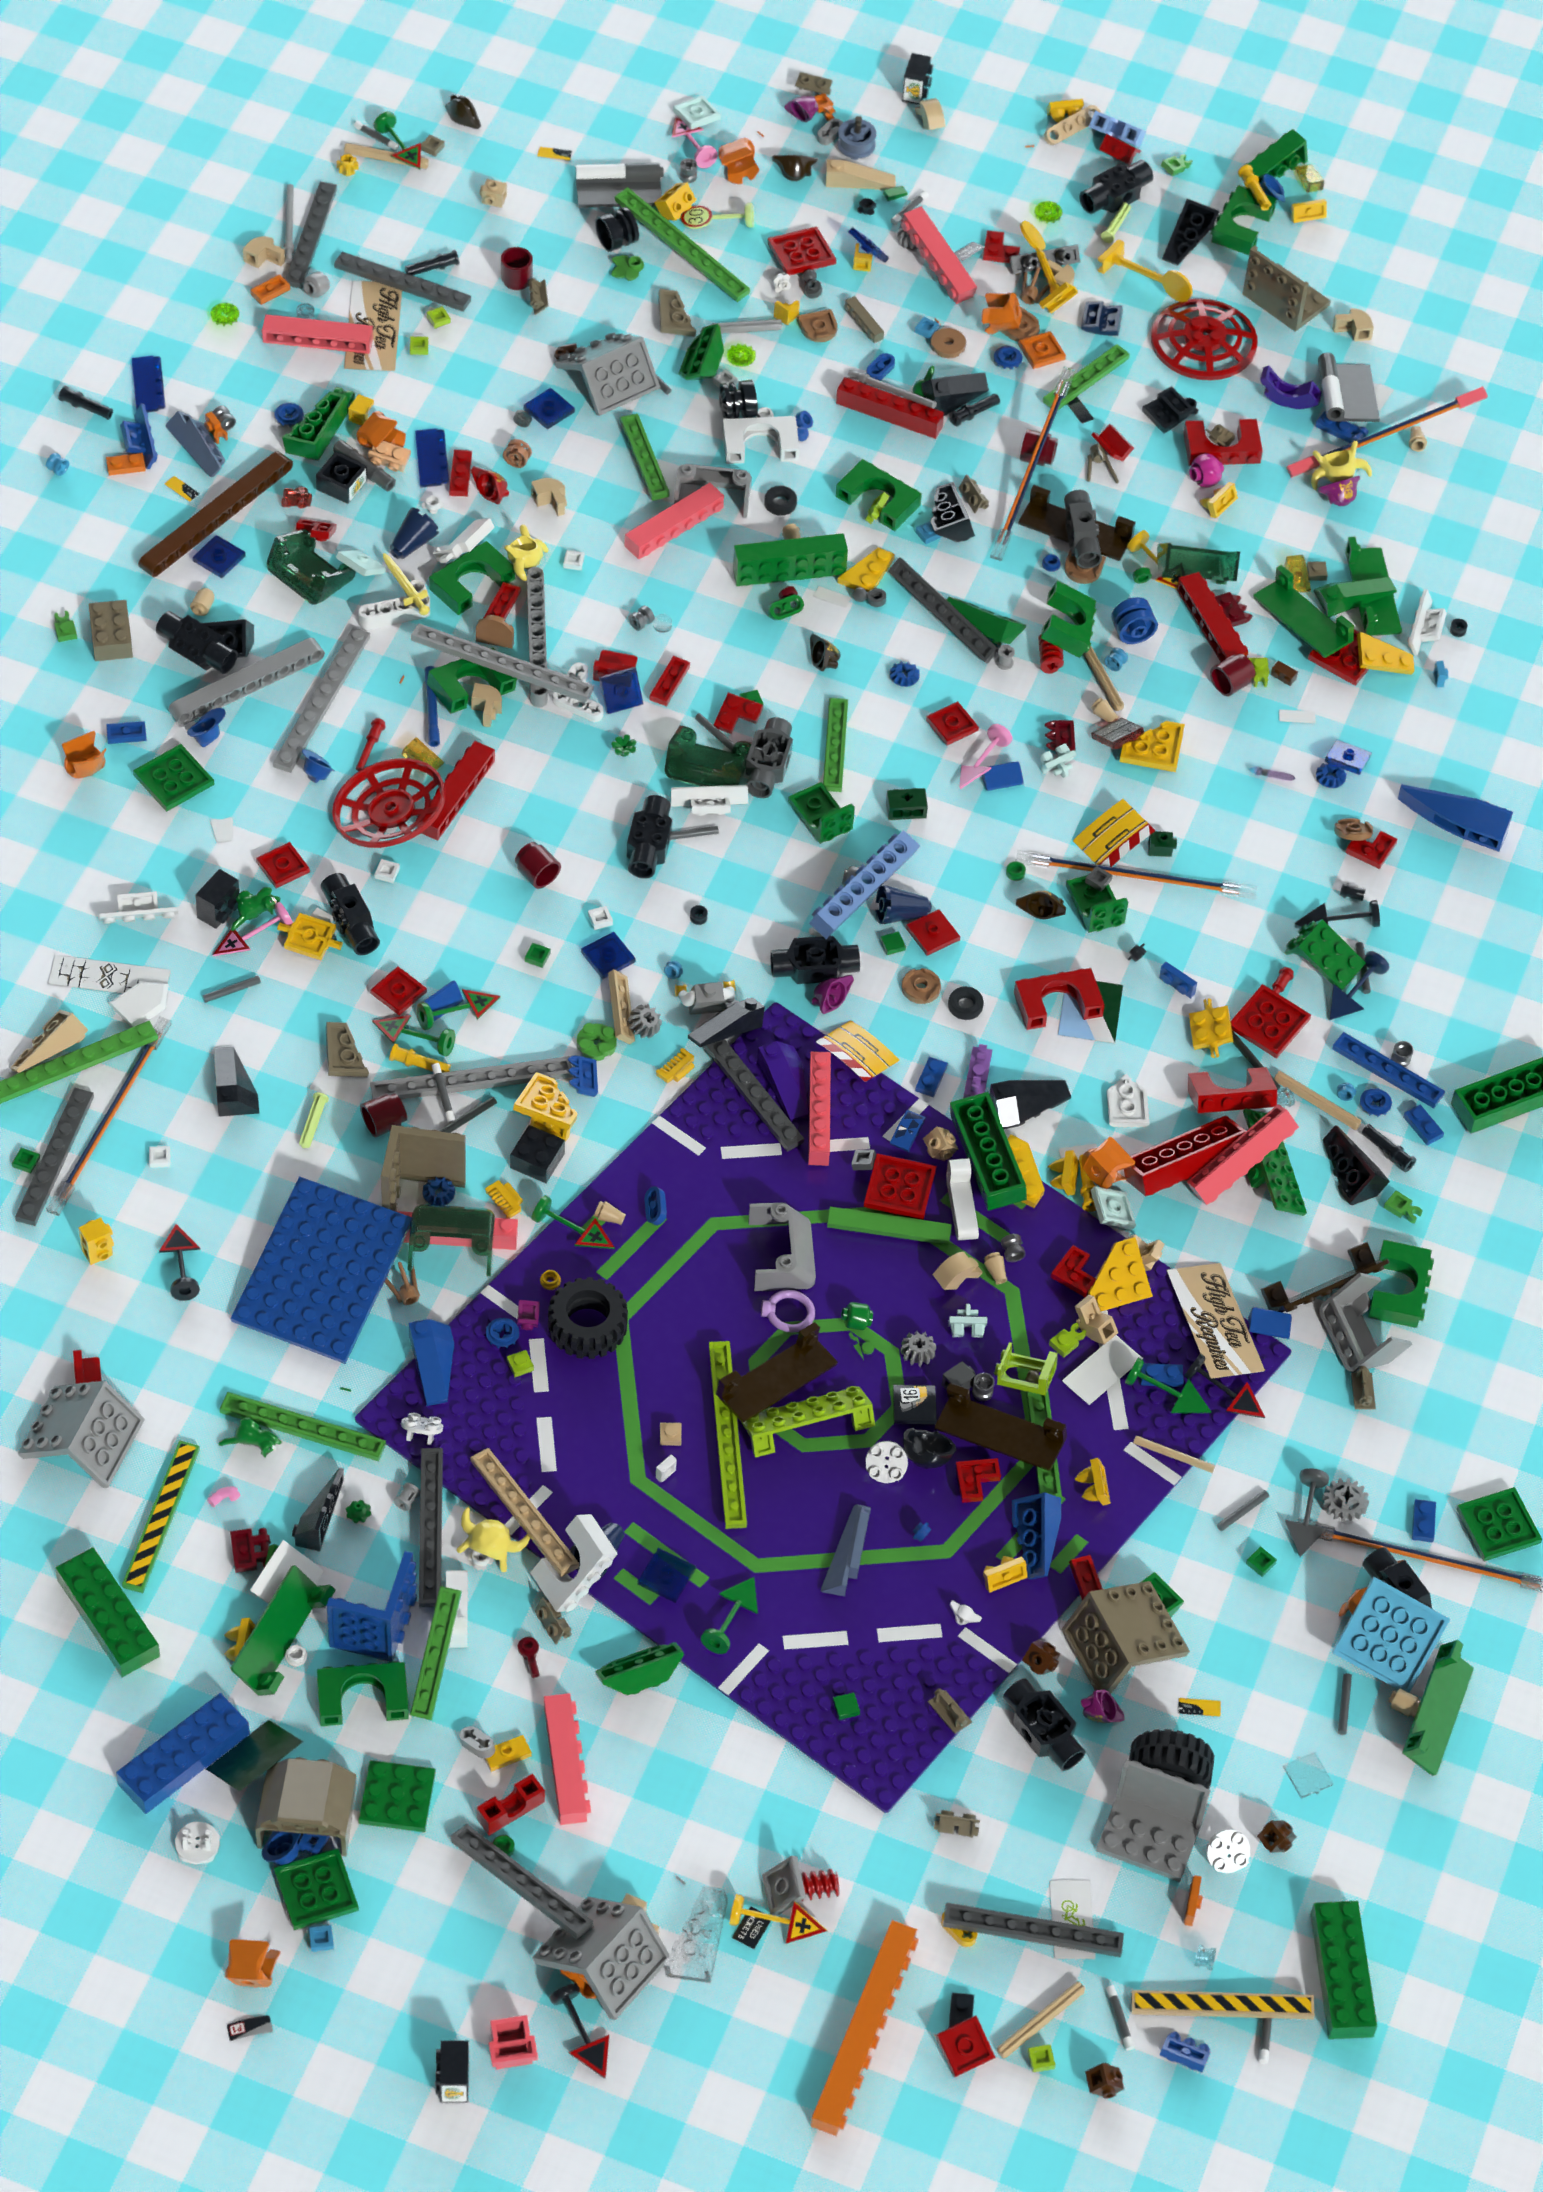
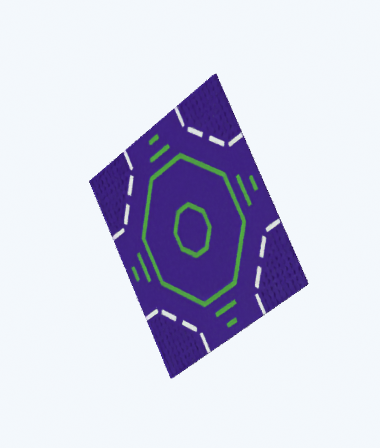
M775 1002L764 1012L762 1027L742 1033L730 1046L785 1115V1111L757 1062L758 1047L775 1041L794 1046L803 1064L809 1111L811 1051L830 1052L816 1043L825 1034ZM831 1053L829 1166L808 1165L809 1116L791 1122L804 1137V1143L787 1152L714 1061L559 1214L562 1218L584 1230L596 1218L615 1249L574 1246L582 1234L554 1219L448 1324L454 1340L448 1402L430 1406L426 1405L414 1358L355 1416V1422L375 1437L386 1440L387 1446L420 1470L421 1448H443V1487L487 1520H499L509 1529L510 1537L516 1541L523 1539L527 1533L471 1463L470 1457L487 1448L491 1450L569 1550L574 1545V1542L565 1529L576 1515L591 1514L600 1528L608 1523L620 1525L624 1532V1539L617 1550L618 1554L612 1560V1564L605 1575L593 1583L587 1594L656 1645H669L676 1642L684 1653L680 1661L682 1664L882 1812L888 1813L959 1733L954 1734L928 1703L929 1700L935 1697L934 1692L939 1688L946 1690L969 1719H971L1019 1665L1031 1643L1039 1639L1041 1640L1080 1595L1069 1561L1091 1555L1096 1572L1099 1574L1193 1467L1187 1463L1134 1444L1135 1437H1142L1200 1459L1238 1414L1225 1412L1234 1399L1198 1372L1189 1380L1211 1413H1171L1178 1397L1157 1386L1141 1385L1140 1377H1137L1133 1385L1125 1384L1131 1370L1090 1405L1071 1390L1062 1380L1104 1344L1095 1342L1085 1336L1083 1340H1079L1078 1347L1064 1358L1049 1345V1341L1063 1329L1068 1332L1071 1331V1326L1077 1323L1076 1320L1079 1319L1075 1306L1085 1298L1052 1279L1051 1273L1072 1245L1090 1254V1259L1082 1271L1097 1279V1275L1104 1261L1108 1258L1113 1244L1123 1241L1126 1237L1108 1225L1100 1224L1099 1219L1083 1210V1208L1043 1181L1044 1195L1035 1208L1023 1202H1017L988 1211L971 1169L970 1184L979 1236L978 1239L957 1240L946 1173L948 1160L967 1159L953 1121L883 1073H879L864 1082L850 1067ZM907 1110L926 1117L920 1133L916 1136L909 1152L890 1145V1141ZM937 1126L949 1130L955 1137V1143L958 1147V1150L952 1157L945 1161L932 1158L928 1154V1148L923 1140ZM875 1149L876 1155L878 1153L937 1166L924 1220L952 1224L949 1245L827 1227L830 1207L912 1218L864 1207L872 1170H853L851 1164L855 1150ZM653 1186L665 1192L666 1219L657 1226L647 1221L645 1211V1194ZM600 1201L604 1203L607 1201L626 1214L622 1225L601 1221L594 1216ZM785 1203L807 1217L811 1222L816 1280L813 1287L809 1289H796L795 1291L803 1293L812 1301L815 1307V1318L812 1323L816 1322L820 1327L818 1341L838 1363L832 1369L768 1408L785 1406L790 1402H800L809 1397H819L832 1391L838 1392L846 1390L851 1386H859L873 1405L875 1426L855 1431L852 1425L851 1413L774 1433L775 1453L755 1458L752 1452L750 1435L737 1418L747 1528L725 1529L709 1342L730 1341L732 1370H736L741 1377L796 1344L799 1332L782 1331L776 1328L769 1321L768 1317H761L762 1300L768 1301L772 1295L783 1290L754 1291L755 1270L776 1269L777 1258L781 1255L791 1254L789 1224H748L750 1204ZM1006 1235H1020L1022 1240L1021 1246L1026 1253L1025 1257L1020 1261L1008 1262L1006 1260L1005 1250L1001 1245V1239ZM959 1252H965L968 1257H972L978 1262V1267L983 1272L980 1277L966 1278L956 1290H944L933 1276V1273L946 1259ZM994 1252H999L1004 1258L1007 1281L1002 1284L995 1283V1280L984 1265V1258ZM1157 1260L1152 1269L1146 1271L1153 1297L1101 1311V1313L1112 1316L1119 1332L1117 1336L1143 1358L1144 1363L1183 1365V1387H1170L1181 1393L1188 1381L1184 1375L1199 1356L1200 1351L1167 1270L1172 1268ZM545 1271H556L561 1277L559 1287L564 1288V1284L568 1281L572 1283L577 1278L585 1280L587 1277H593V1280L602 1279L605 1280L606 1284H613L615 1291L620 1290L627 1303L628 1320L626 1335L623 1342L617 1345V1349L611 1353L607 1351V1355L603 1357L598 1355L595 1356V1359H589V1357L581 1359L576 1358L575 1354H572V1356L566 1354L565 1349L560 1350L556 1346V1342L552 1341L548 1330V1307L551 1297L555 1295V1291L558 1288L547 1290L541 1286L540 1277ZM784 1298L776 1303L775 1315L784 1323L798 1324L806 1318L807 1309L799 1300ZM519 1300L540 1302L538 1328L533 1327V1330H522L521 1326H518L519 1338L516 1340L515 1345L511 1344L508 1348L505 1346L498 1348L494 1344L491 1345L489 1340L486 1339L488 1324L497 1318H508L517 1324ZM850 1302L867 1304L870 1310L873 1311L871 1326H867L865 1330L847 1328L844 1320H841L842 1309L846 1308ZM965 1304H970L971 1310H978V1316L970 1317H987V1325L984 1329L983 1337H972V1327H964L963 1337H952L951 1327H948L950 1316H957V1309L965 1310ZM582 1309L569 1317L572 1322L582 1327L598 1326L607 1319L602 1313L593 1309ZM1243 1317V1319H1244V1321H1245V1323H1246V1326H1247V1328H1248V1331H1249V1323H1248V1320ZM1078 1327L1076 1332L1081 1333L1082 1330ZM505 1328L499 1333L500 1338L506 1335ZM918 1331L922 1335L926 1331L927 1337L932 1336L933 1342L936 1343L935 1357L930 1359L928 1365L922 1362L920 1367L918 1363H914L911 1366L910 1360L904 1361V1355L901 1354L902 1340L907 1338L908 1333L915 1335V1332ZM851 1332L854 1337H858L861 1351L863 1343L871 1342L874 1345L873 1353L864 1354L862 1352V1358L854 1347L858 1342L851 1339L849 1333ZM1249 1332L1265 1371L1215 1379L1237 1395L1248 1382L1255 1396L1291 1355V1349L1272 1336ZM1009 1342H1011L1012 1353L1046 1360L1049 1351L1058 1353L1057 1369L1048 1388L1052 1420L1066 1424L1067 1439L1057 1457L1062 1493L1061 1522L1048 1576L1032 1580L1025 1578L989 1593L985 1588L983 1576L985 1567L1001 1565L1003 1556L1014 1559L1023 1556L1022 1546L1017 1541V1537H1019L1017 1528L1012 1523V1500L1039 1494L1036 1466L940 1431L939 1433L951 1439L956 1445V1451L952 1458L941 1467L925 1469L915 1465L907 1456L908 1466L903 1477L892 1483H882L870 1477L866 1468V1457L872 1446L883 1441L897 1443L904 1449L903 1433L907 1429L914 1428L915 1430L937 1432L935 1424H894L893 1385H934L936 1391L937 1422L948 1401L947 1390L942 1386L943 1374L962 1361L967 1367L970 1366L974 1370L975 1375L988 1373L995 1381L993 1395L989 1400L978 1401L972 1394V1387L969 1389L971 1401L1030 1422L1026 1391L997 1385L995 1368L997 1363H1001L1002 1350H1006ZM526 1350L534 1365V1371L514 1377L507 1363V1356ZM1203 1363L1200 1368L1208 1373L1205 1363ZM1011 1367L1007 1369L1006 1374L1013 1379L1025 1381L1029 1369ZM408 1413H418L424 1418H441L443 1431L434 1435L432 1445H427L428 1435L413 1433L411 1441H406L407 1430L401 1427V1420L408 1417ZM660 1423H681V1446L660 1445ZM670 1455H673L677 1459L676 1471L663 1482L656 1479V1467ZM998 1458L1001 1480L981 1482L983 1501L962 1503L955 1467L956 1462ZM1099 1458L1105 1468L1111 1504L1102 1506L1100 1501H1088L1082 1498L1085 1490L1094 1485V1483H1081L1075 1480V1477L1082 1470L1091 1466L1090 1460ZM857 1504L871 1507L857 1579L848 1578L845 1596L821 1592L822 1585L853 1506ZM920 1522L923 1525L927 1522L932 1530L921 1542L918 1539L914 1540L913 1536L915 1534L912 1531ZM530 1538L525 1548L540 1559L546 1558ZM575 1569L568 1573V1575L574 1579L578 1571ZM754 1577L758 1614L740 1606L724 1632L730 1640V1648L724 1654L711 1652L702 1644L701 1635L710 1628L720 1630L735 1605L733 1601L719 1595V1593ZM951 1601L969 1606L975 1614L982 1617L981 1621L959 1625L950 1607ZM854 1693L860 1709V1715L839 1720L834 1707L833 1697Z

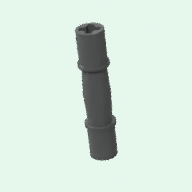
M339 440L334 445V452L336 451L367 465V476L372 482H375L386 491L393 489L396 480L383 471L381 467L378 468L369 459L359 454L357 449H354L343 440Z

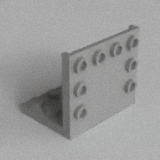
M610 333L605 336V339L601 341L600 339L590 342V346L576 348L574 353L563 354L559 356V360L554 361L556 368L582 372L596 415L599 416L660 388L643 337L631 336V334L623 335V333Z
M106 1381L55 1386L50 1391V1396L45 1405L40 1409V1414L32 1424L28 1436L22 1442L18 1455L22 1459L69 1455L102 1488H108L145 1419Z
M1125 1760L1116 1799L1096 1851L1180 1882L1199 1833L1211 1790L1206 1789L1200 1784L1189 1783L1181 1777L1167 1775L1159 1769L1148 1768L1140 1762Z
M587 1897L577 1909L593 1920V1927L578 1939L560 1927L539 1948L532 1959L536 1965L583 1974L609 2019L616 2020L671 1959V1956L642 1907Z

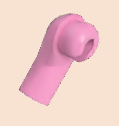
M234 1486L218 1489L207 1501L212 1507H215L227 1497L231 1501H236L240 1497V1493L237 1491L238 1488Z

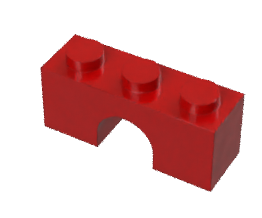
M532 1773L514 1784L513 1791L506 1798L499 1801L494 1796L476 1807L477 1820L488 1836L543 1804L545 1802V1790Z

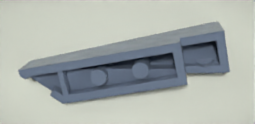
M177 411L166 424V428L210 477H214L225 463V458L202 422L192 419L189 414Z
M857 1504L853 1506L822 1585L821 1592L845 1596L848 1578L857 1579L871 1507Z

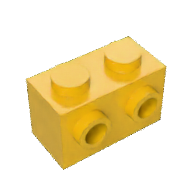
M684 182L676 183L654 203L663 217L667 220L675 221L681 217L684 211L692 207L696 198L688 183Z
M101 1217L96 1220H90L85 1225L78 1227L81 1250L90 1265L104 1261L113 1255L112 1247L114 1242L111 1238L113 1232L108 1223L105 1224Z

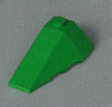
M1390 577L1329 583L1313 589L1328 618L1397 592Z
M947 598V601L985 636L992 638V643L1001 646L1002 643L1011 644L1026 628L1025 624L1008 617L997 615L992 611L982 608L979 609L978 606L957 598Z

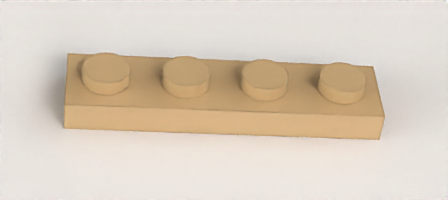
M613 969L608 973L615 1037L630 1045L635 1041L634 1029H629L631 1024L627 1022L631 1012L628 977Z

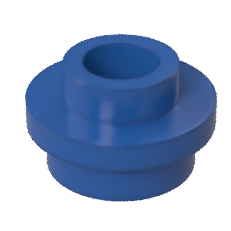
M1054 554L1047 555L1042 561L1043 568L1050 572L1057 571L1061 565L1058 556Z
M920 1522L912 1531L915 1534L913 1536L914 1540L918 1539L921 1542L932 1530L928 1526L929 1523L926 1522L923 1525Z

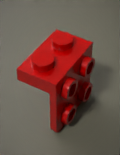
M602 650L599 660H595L593 665V680L630 687L638 662L637 656Z

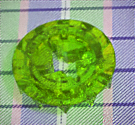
M1040 202L1034 209L1035 218H1039L1040 222L1055 223L1062 216V208L1055 202Z
M220 303L212 308L210 315L212 321L216 322L217 325L222 324L225 326L229 324L232 326V323L238 320L239 310L233 304Z
M737 343L736 346L731 345V348L727 351V358L733 365L744 367L755 361L756 353L752 346L747 347L746 343L744 345Z

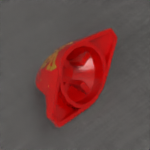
M472 467L471 473L478 491L485 499L495 504H500L502 497L509 496L508 484L503 476L491 470Z

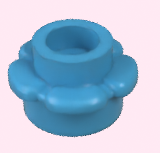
M668 961L664 972L668 978L676 979L683 974V969L679 962Z
M1343 1083L1337 1087L1338 1097L1341 1100L1350 1101L1356 1095L1357 1091L1350 1083Z

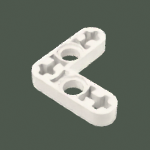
M576 663L565 676L585 682L588 677V667L584 663ZM557 692L553 693V703L557 707L593 722H598L603 718V706L590 699L585 703L568 696L564 698L562 694ZM579 702L582 703L583 706L577 708L573 706V704Z

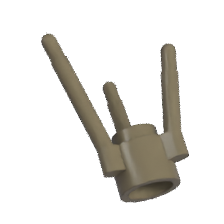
M1100 444L1091 446L1090 455L1087 456V482H1090L1092 461L1095 463L1105 461L1116 483H1119L1104 448Z

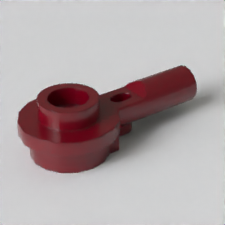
M525 1637L518 1643V1652L527 1660L531 1677L537 1678L540 1676L536 1662L539 1643L532 1637Z

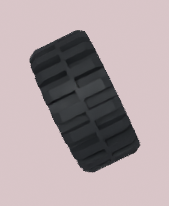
M587 1277L585 1280L577 1278L575 1282H566L564 1288L559 1287L555 1291V1295L551 1297L548 1307V1330L552 1341L556 1342V1346L560 1350L565 1349L566 1354L570 1356L575 1354L576 1358L581 1359L583 1357L595 1359V1356L598 1355L603 1357L607 1355V1351L611 1353L617 1349V1345L623 1342L626 1335L628 1320L627 1303L620 1290L615 1291L613 1284H606L605 1280L602 1279L593 1280V1277ZM593 1309L602 1313L607 1319L598 1326L582 1327L572 1322L569 1317L576 1311Z
M1156 1729L1152 1732L1146 1731L1142 1735L1140 1734L1132 1742L1129 1761H1137L1148 1768H1156L1167 1775L1178 1776L1189 1783L1203 1785L1206 1789L1210 1788L1214 1753L1211 1747L1201 1738H1196L1195 1735L1190 1733L1185 1734L1183 1731H1171V1729L1160 1731Z

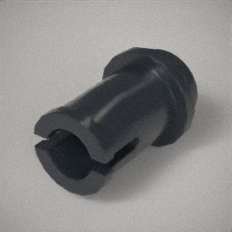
M1349 883L1342 884L1340 895L1343 898L1350 897L1363 901L1364 895L1360 894H1365L1366 889L1350 886Z

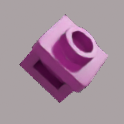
M519 1300L517 1326H521L522 1330H533V1327L538 1328L540 1302Z

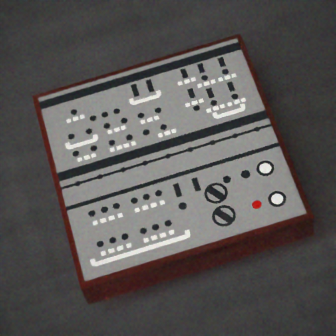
M1121 717L1092 732L1091 735L1092 739L1101 744H1105L1112 749H1119L1123 744L1137 740L1139 736L1144 734V729Z

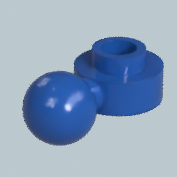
M802 411L795 416L799 441L807 440L809 437L807 429L813 425L810 413Z

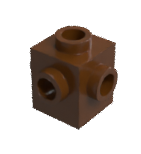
M1039 1639L1031 1643L1022 1661L1029 1665L1034 1673L1044 1675L1056 1669L1059 1664L1057 1659L1060 1653L1056 1651L1055 1646L1048 1642L1044 1643Z
M1284 1820L1269 1821L1257 1835L1270 1853H1284L1288 1851L1293 1845L1292 1842L1297 1838L1293 1833L1292 1826Z
M1101 2063L1085 2071L1089 2092L1109 2099L1115 2097L1116 2093L1124 2090L1123 2075L1118 2067L1109 2065V2063Z

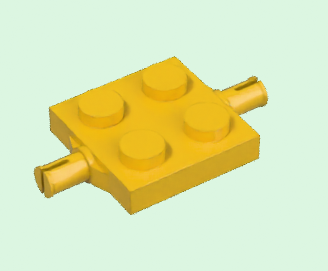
M302 913L298 914L291 926L280 922L277 930L288 933L284 944L285 949L314 959L322 960L325 951L329 947L341 950L343 942L332 939L336 930V924Z
M1207 998V1000H1203L1205 1010L1189 1013L1193 1047L1195 1050L1208 1048L1211 1051V1057L1215 1058L1216 1055V1058H1218V1047L1234 1042L1230 1013L1227 1005L1212 1008V1000Z

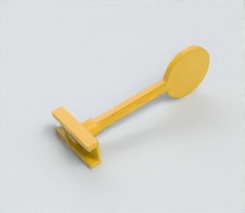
M1023 221L1020 223L1021 232L1028 243L1036 250L1037 258L1050 286L1051 294L1040 301L1039 304L1042 309L1048 308L1049 313L1052 314L1078 294L1076 287L1067 282L1061 286L1057 285L1043 252L1046 245L1042 235L1030 222Z
M1120 239L1098 257V261L1102 262L1098 272L1105 274L1114 264L1122 265L1162 283L1167 294L1176 301L1185 302L1192 297V285L1179 271L1170 270L1161 275L1125 259L1124 241Z

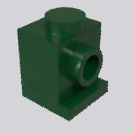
M1155 831L1149 835V856L1172 857L1173 849L1177 848V838L1173 837V832Z

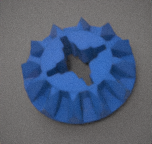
M1003 346L994 353V362L997 363L998 367L1003 366L1004 369L1009 367L1012 370L1013 367L1018 368L1019 364L1022 363V353L1015 347Z
M285 403L276 408L274 415L277 423H281L282 426L289 425L291 427V425L303 421L304 412L297 404Z
M902 661L899 664L894 663L893 667L890 668V679L899 686H912L919 680V669L916 668L915 664L911 665L909 661L907 663ZM902 670L908 673L907 677L902 673Z
M1331 762L1328 764L1322 763L1317 768L1316 779L1327 788L1340 787L1346 781L1347 773L1344 772V767L1338 766V763L1335 765L1331 764ZM1328 772H1330L1331 774L1335 773V776L1328 775Z
M1372 1088L1363 1092L1360 1098V1105L1363 1111L1369 1113V1116L1374 1114L1379 1117L1382 1114L1386 1115L1391 1109L1392 1099L1387 1092ZM1372 1101H1374L1375 1103L1380 1102L1379 1106H1377L1376 1104L1372 1105Z
M437 1177L433 1180L428 1179L427 1183L423 1185V1198L430 1205L445 1206L454 1199L455 1187L452 1181L446 1180L445 1177L443 1179ZM441 1186L443 1192H439L436 1196L435 1190H438Z
M497 1318L491 1321L486 1328V1339L489 1340L491 1345L494 1344L498 1348L500 1346L508 1348L511 1344L515 1345L516 1340L519 1338L517 1324L508 1318ZM505 1328L506 1335L500 1338L499 1333Z

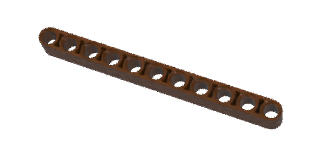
M279 451L272 453L140 558L138 566L152 577L160 575L291 470L293 461Z

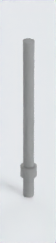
M292 184L287 185L286 235L283 249L285 250V262L287 264L292 262V254L294 253V244L292 243L294 186Z
M853 370L848 372V377L856 379L863 384L875 386L933 409L937 405L935 401L871 378L869 374L858 373Z

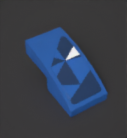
M907 1110L890 1141V1145L909 1152L916 1136L920 1133L926 1117Z

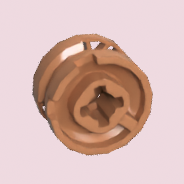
M519 439L510 440L503 452L504 460L516 468L524 467L532 455L530 446Z

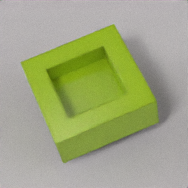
M443 306L427 312V318L434 329L451 323V318Z
M410 337V355H428V337Z
M526 1350L507 1356V1363L514 1377L534 1371V1365Z
M1051 2044L1028 2048L1027 2052L1033 2073L1055 2069L1056 2064Z

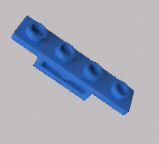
M140 404L134 414L136 423L123 421L120 426L126 452L133 454L143 453L146 469H150L153 463L156 462L158 454L155 451L151 425H149L148 412H146L145 404Z

